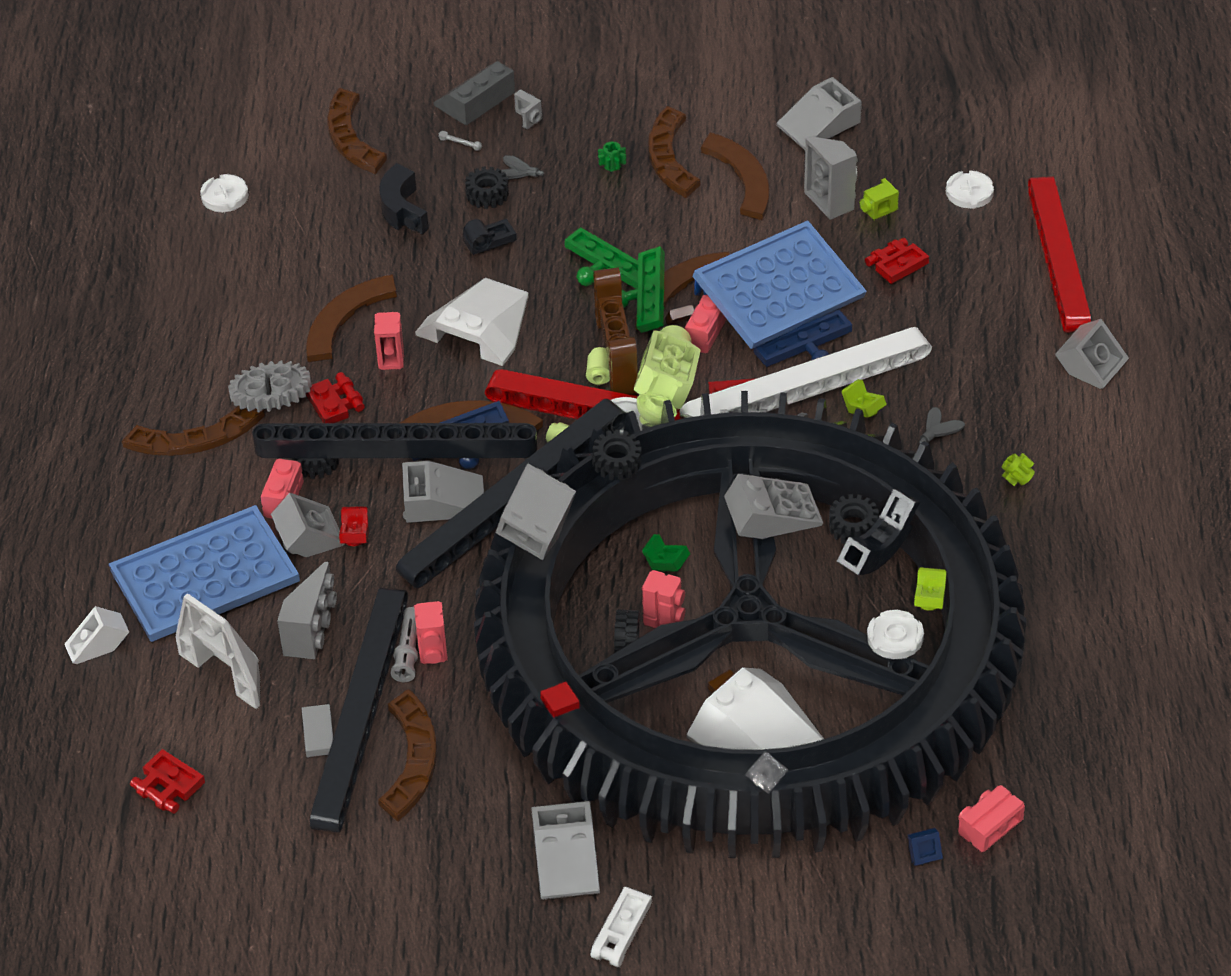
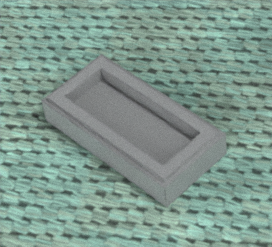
M330 704L302 707L306 756L328 755L333 741Z

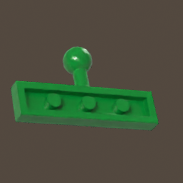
M581 227L565 239L566 248L593 263L591 267L586 266L578 270L576 278L581 285L590 286L594 283V270L619 267L621 280L635 289L638 288V260Z
M661 246L638 253V288L628 292L622 290L623 308L629 304V301L637 299V328L641 333L662 327L664 323L665 252Z

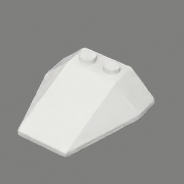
M484 278L429 315L417 329L416 336L438 343L446 332L480 344L481 359L503 366L515 351L529 296L528 292Z
M187 593L183 597L176 632L179 655L197 668L213 655L218 657L232 669L236 695L257 709L260 706V672L257 656L249 649L227 620Z
M744 667L705 700L687 733V738L693 743L727 749L761 750L786 748L824 739L781 682L762 669Z

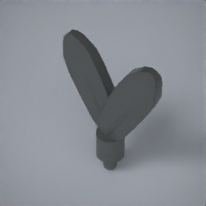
M506 155L503 157L504 163L512 168L501 170V173H506L508 179L544 175V172L540 171L539 168L529 167L528 164L515 156Z
M933 407L928 412L926 431L920 436L919 444L923 441L929 443L934 437L960 432L965 427V423L959 420L940 423L941 411L937 407Z

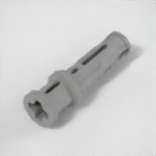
M408 607L404 610L399 646L395 648L393 653L395 664L392 666L390 673L392 678L399 682L412 681L416 674L414 663L418 659V652L415 648L417 630L414 607Z

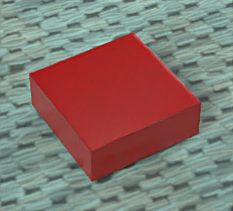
M567 682L540 691V698L553 718L579 708V700Z

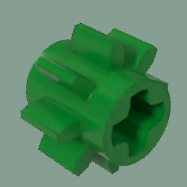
M617 142L604 144L603 149H598L599 166L604 165V168L608 171L619 170L621 164H626V148H621Z

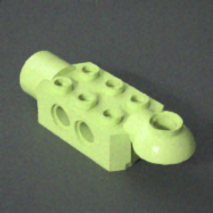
M671 325L663 328L661 331H653L642 356L634 386V391L640 394L636 402L640 414L639 420L642 424H661L663 402L666 400L671 401L675 417L677 415L676 409L682 408L693 385L701 349L692 344L689 333L680 326Z

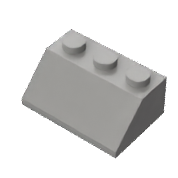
M809 136L806 138L804 193L831 220L854 210L857 154L843 141Z

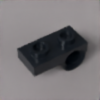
M474 219L464 226L462 233L463 241L472 255L517 240L516 232L507 219L486 226L481 220Z

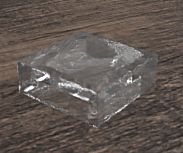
M765 751L748 770L746 776L769 794L788 769Z

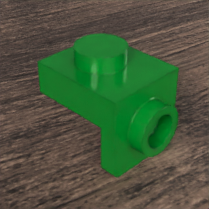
M653 534L642 550L651 569L655 571H678L690 555L686 545H665L659 534Z

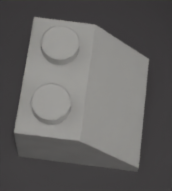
M1102 319L1080 325L1055 354L1069 375L1099 389L1104 388L1129 359Z
M289 492L271 513L275 528L283 541V546L291 554L309 557L345 544H340V530L329 506Z

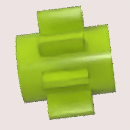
M1024 453L1020 456L1012 454L1002 465V469L1005 470L1002 476L1013 486L1017 482L1020 485H1025L1035 473L1031 468L1035 463Z

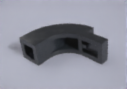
M396 163L385 173L380 182L379 192L382 214L385 220L396 230L405 225L409 229L423 235L429 230L427 211L406 201L417 190L415 172Z
M893 489L876 523L865 534L859 537H849L837 561L858 575L869 574L882 567L898 551L913 528L910 522L920 502L900 489Z

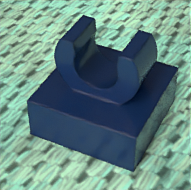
M936 828L908 835L911 861L915 866L943 859L939 831Z

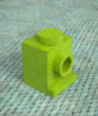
M884 178L881 180V184L864 191V198L860 199L859 202L860 207L873 220L898 210L899 191Z

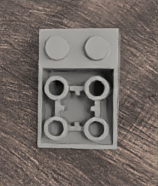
M831 77L813 86L777 122V126L805 150L806 138L809 136L828 139L861 122V100L835 78Z
M431 461L402 463L406 523L451 519L484 493L483 475Z
M527 464L500 518L496 533L544 560L560 536L576 491L567 484L547 475L541 469Z
M738 474L724 496L738 536L763 539L818 527L823 524L808 484Z
M324 562L283 601L277 620L283 656L316 659L318 649L323 648V632L325 628H329L331 620L330 609L335 607L337 601V593L333 591L334 574L330 573L329 562Z
M590 801L532 807L541 899L600 893Z

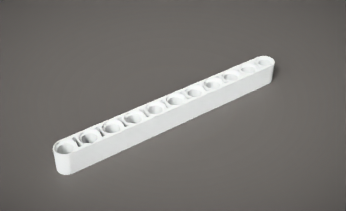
M911 327L709 394L711 414H718L722 409H727L729 413L741 412V391H748V412H760L761 409H768L767 411L779 408L780 392L787 393V404H791L851 384L857 379L862 380L919 361L928 356L932 346L917 327ZM701 397L684 404L680 409V415L700 416Z

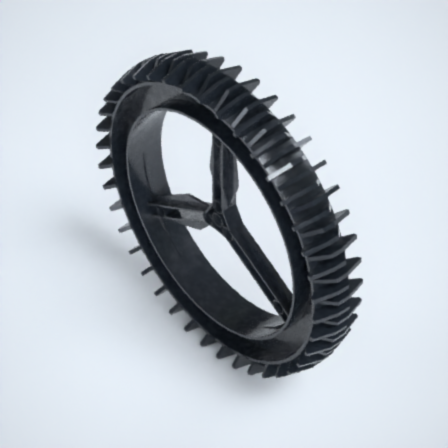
M741 391V412L729 413L727 409H722L718 414H711L709 394L704 393L701 397L700 416L693 417L683 414L680 415V420H675L672 403L670 400H666L663 402L661 424H642V430H640L635 412L630 411L627 413L624 431L629 432V437L631 435L636 436V441L639 440L641 447V466L638 468V472L636 474L632 473V477L628 479L626 475H623V480L618 481V476H614V480H609V475L604 478L601 476V472L597 473L595 471V467H593L595 439L599 440V435H604L600 426L593 428L588 448L589 453L575 455L572 447L567 444L562 449L557 466V474L549 475L545 468L541 466L538 468L576 491L560 536L544 560L495 532L480 573V588L476 589L474 632L479 669L485 682V688L490 692L491 704L505 728L509 729V734L523 757L525 758L530 753H533V762L548 785L554 779L563 778L564 789L572 803L599 799V808L606 824L612 828L616 825L618 817L627 820L639 814L641 832L644 840L652 843L657 823L661 821V832L668 834L676 826L683 827V841L687 853L693 854L696 832L699 830L705 831V841L712 842L716 833L728 834L729 858H736L737 835H750L751 844H758V835L770 834L772 858H779L781 833L791 832L796 841L804 840V830L811 829L813 849L817 853L822 852L826 839L827 825H831L839 832L848 831L849 820L855 842L863 840L868 828L869 814L880 818L888 816L891 824L895 826L901 822L908 808L909 797L922 799L928 806L934 801L943 786L944 776H950L956 782L962 776L972 760L973 751L977 754L981 753L996 730V724L1002 719L1005 710L1012 700L1013 688L1016 687L1018 674L1022 667L1026 617H1024L1023 587L1018 583L1019 573L1010 546L1006 545L999 520L996 515L990 516L987 520V511L979 489L976 487L968 495L963 494V485L959 471L954 463L949 464L945 471L934 470V461L930 445L927 442L923 441L917 452L901 450L902 444L898 425L894 423L889 425L885 437L881 434L866 435L864 414L861 409L857 408L855 410L849 429L847 428V423L843 421L827 422L826 399L819 398L815 419L808 418L807 413H800L797 416L788 415L787 393L780 392L778 414L767 413L768 409H761L760 412H748V391ZM613 452L608 454V456L612 458H622L626 456L621 452ZM743 474L808 484L814 500L833 506L835 500L839 502V498L842 496L848 499L849 494H853V498H857V495H862V500L868 497L871 499L870 504L873 502L876 504L879 517L893 489H900L918 500L920 504L910 522L913 528L901 545V548L913 559L919 568L946 570L943 608L941 609L945 632L941 645L930 666L911 657L903 659L882 657L869 646L865 633L839 620L804 616L779 606L763 587L776 554L777 548L774 536L763 539L752 537L755 576L752 574L738 576L736 527L724 497L736 476ZM720 493L714 555L732 587L720 607L696 619L660 625L578 675L566 658L556 637L554 619L564 589L580 563L607 536L646 512L683 499ZM744 641L772 642L786 648L810 668L903 695L901 699L881 714L839 735L813 743L761 750L727 749L679 740L649 729L629 719L607 704L693 672L718 648L731 642ZM567 682L579 700V708L553 718L540 698V691Z

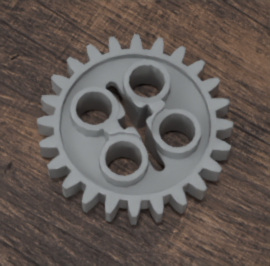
M270 361L268 365L260 363L257 368L250 366V371L242 370V375H235V379L230 380L231 385H228L231 402H234V406L239 405L240 409L247 407L248 411L257 408V412L266 408L269 412L274 407L280 410L282 405L289 407L291 406L290 402H299V398H305V393L310 392V387H312L309 370L306 371L305 366L300 367L299 363L293 365L292 361L283 364V361H279L277 364H273V361ZM269 378H270V385H271V390H272V391H271V395H270V387H269Z

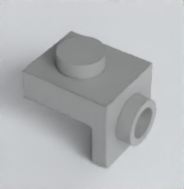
M521 89L514 94L515 112L522 115L523 127L529 129L542 119L541 100Z

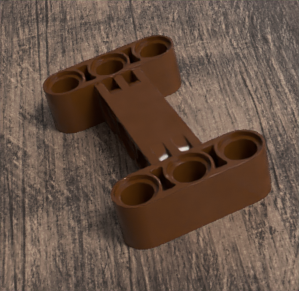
M619 267L594 270L595 317L597 328H602L608 356L610 389L613 392L638 396V393L634 391L638 375L636 342L634 337L629 336L622 304V285Z

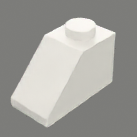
M95 606L64 645L72 663L79 664L113 652L127 636L129 630L121 613Z

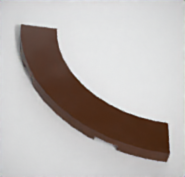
M339 88L330 102L327 116L331 140L337 150L347 160L366 171L376 174L387 161V154L370 147L357 138L351 119L355 106L360 100L359 93Z
M666 106L655 119L654 126L649 134V157L660 179L676 193L687 198L700 186V179L677 163L672 147L676 132L686 121V114Z
M710 132L701 146V153L715 157L725 164L729 163L735 169L736 174L745 187V197L740 207V214L763 220L769 204V184L762 165L748 150L738 143Z
M718 252L691 258L665 271L664 310L666 303L671 297H674L686 288L688 283L695 280L693 274L697 268L699 269L704 265L728 256L729 252ZM636 312V323H635V325H636V330H638V328H637V312Z
M393 274L367 280L347 289L336 296L320 311L307 337L306 351L308 362L333 359L332 348L336 337L335 333L339 326H342L355 314V310L363 305L369 306L385 299L397 297Z
M468 400L444 403L415 413L400 423H440L494 402ZM501 403L509 423H528L533 425L536 431L543 427V420L521 408Z
M238 405L230 413L220 418L218 423L206 428L204 425L183 430L184 433H167V431L136 425L122 440L123 448L152 455L174 456L198 453L224 445L243 435L265 416L264 409L257 412V408L252 411H248L247 407L240 409Z
M407 689L388 703V710L399 721L407 738L408 752L406 765L403 773L394 785L378 799L379 806L397 822L410 812L425 793L432 779L437 758L434 727L426 708L410 689Z

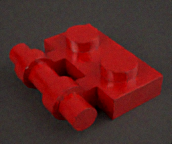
M901 238L900 240L894 239L889 242L887 247L872 251L871 255L865 258V263L868 267L876 264L875 271L892 284L929 264V256L914 243L908 246L907 239Z
M343 372L335 376L336 384L332 385L326 379L312 384L310 392L306 393L323 423L342 421L349 418L348 410L354 408L357 412H361L365 408L361 394L354 390L352 380L346 377ZM345 394L347 397L341 399L339 396Z
M162 749L143 766L144 774L147 777L143 780L134 777L130 782V786L136 789V793L141 797L153 800L159 809L163 811L168 810L174 814L178 811L180 805L173 799L179 796L186 801L205 783L204 775ZM160 784L166 789L160 792L154 787Z

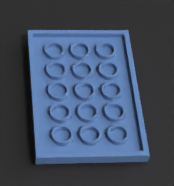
M809 221L695 270L693 278L751 349L863 298L867 292Z
M256 505L109 563L112 575L150 642L177 632L183 597L187 593L219 615L300 581L299 573Z

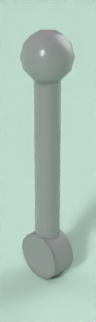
M446 131L439 133L440 140L448 139L468 145L476 151L482 148V144L478 141L471 142L448 135Z

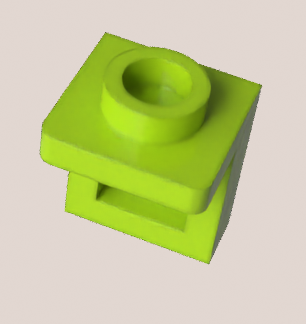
M857 379L842 390L848 413L854 414L858 408L863 410L864 417H872L878 413V410L887 405L884 396L866 391L863 380Z
M919 568L914 606H919L924 610L943 608L946 570Z

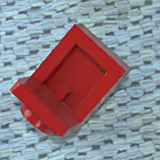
M342 507V524L339 532L340 544L347 543L349 546H359L362 543H367L369 533L368 508Z

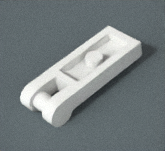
M624 887L592 947V958L598 960L604 958L609 960L611 965L621 966L625 953L652 904V896ZM608 942L616 944L614 949L608 948L606 946Z

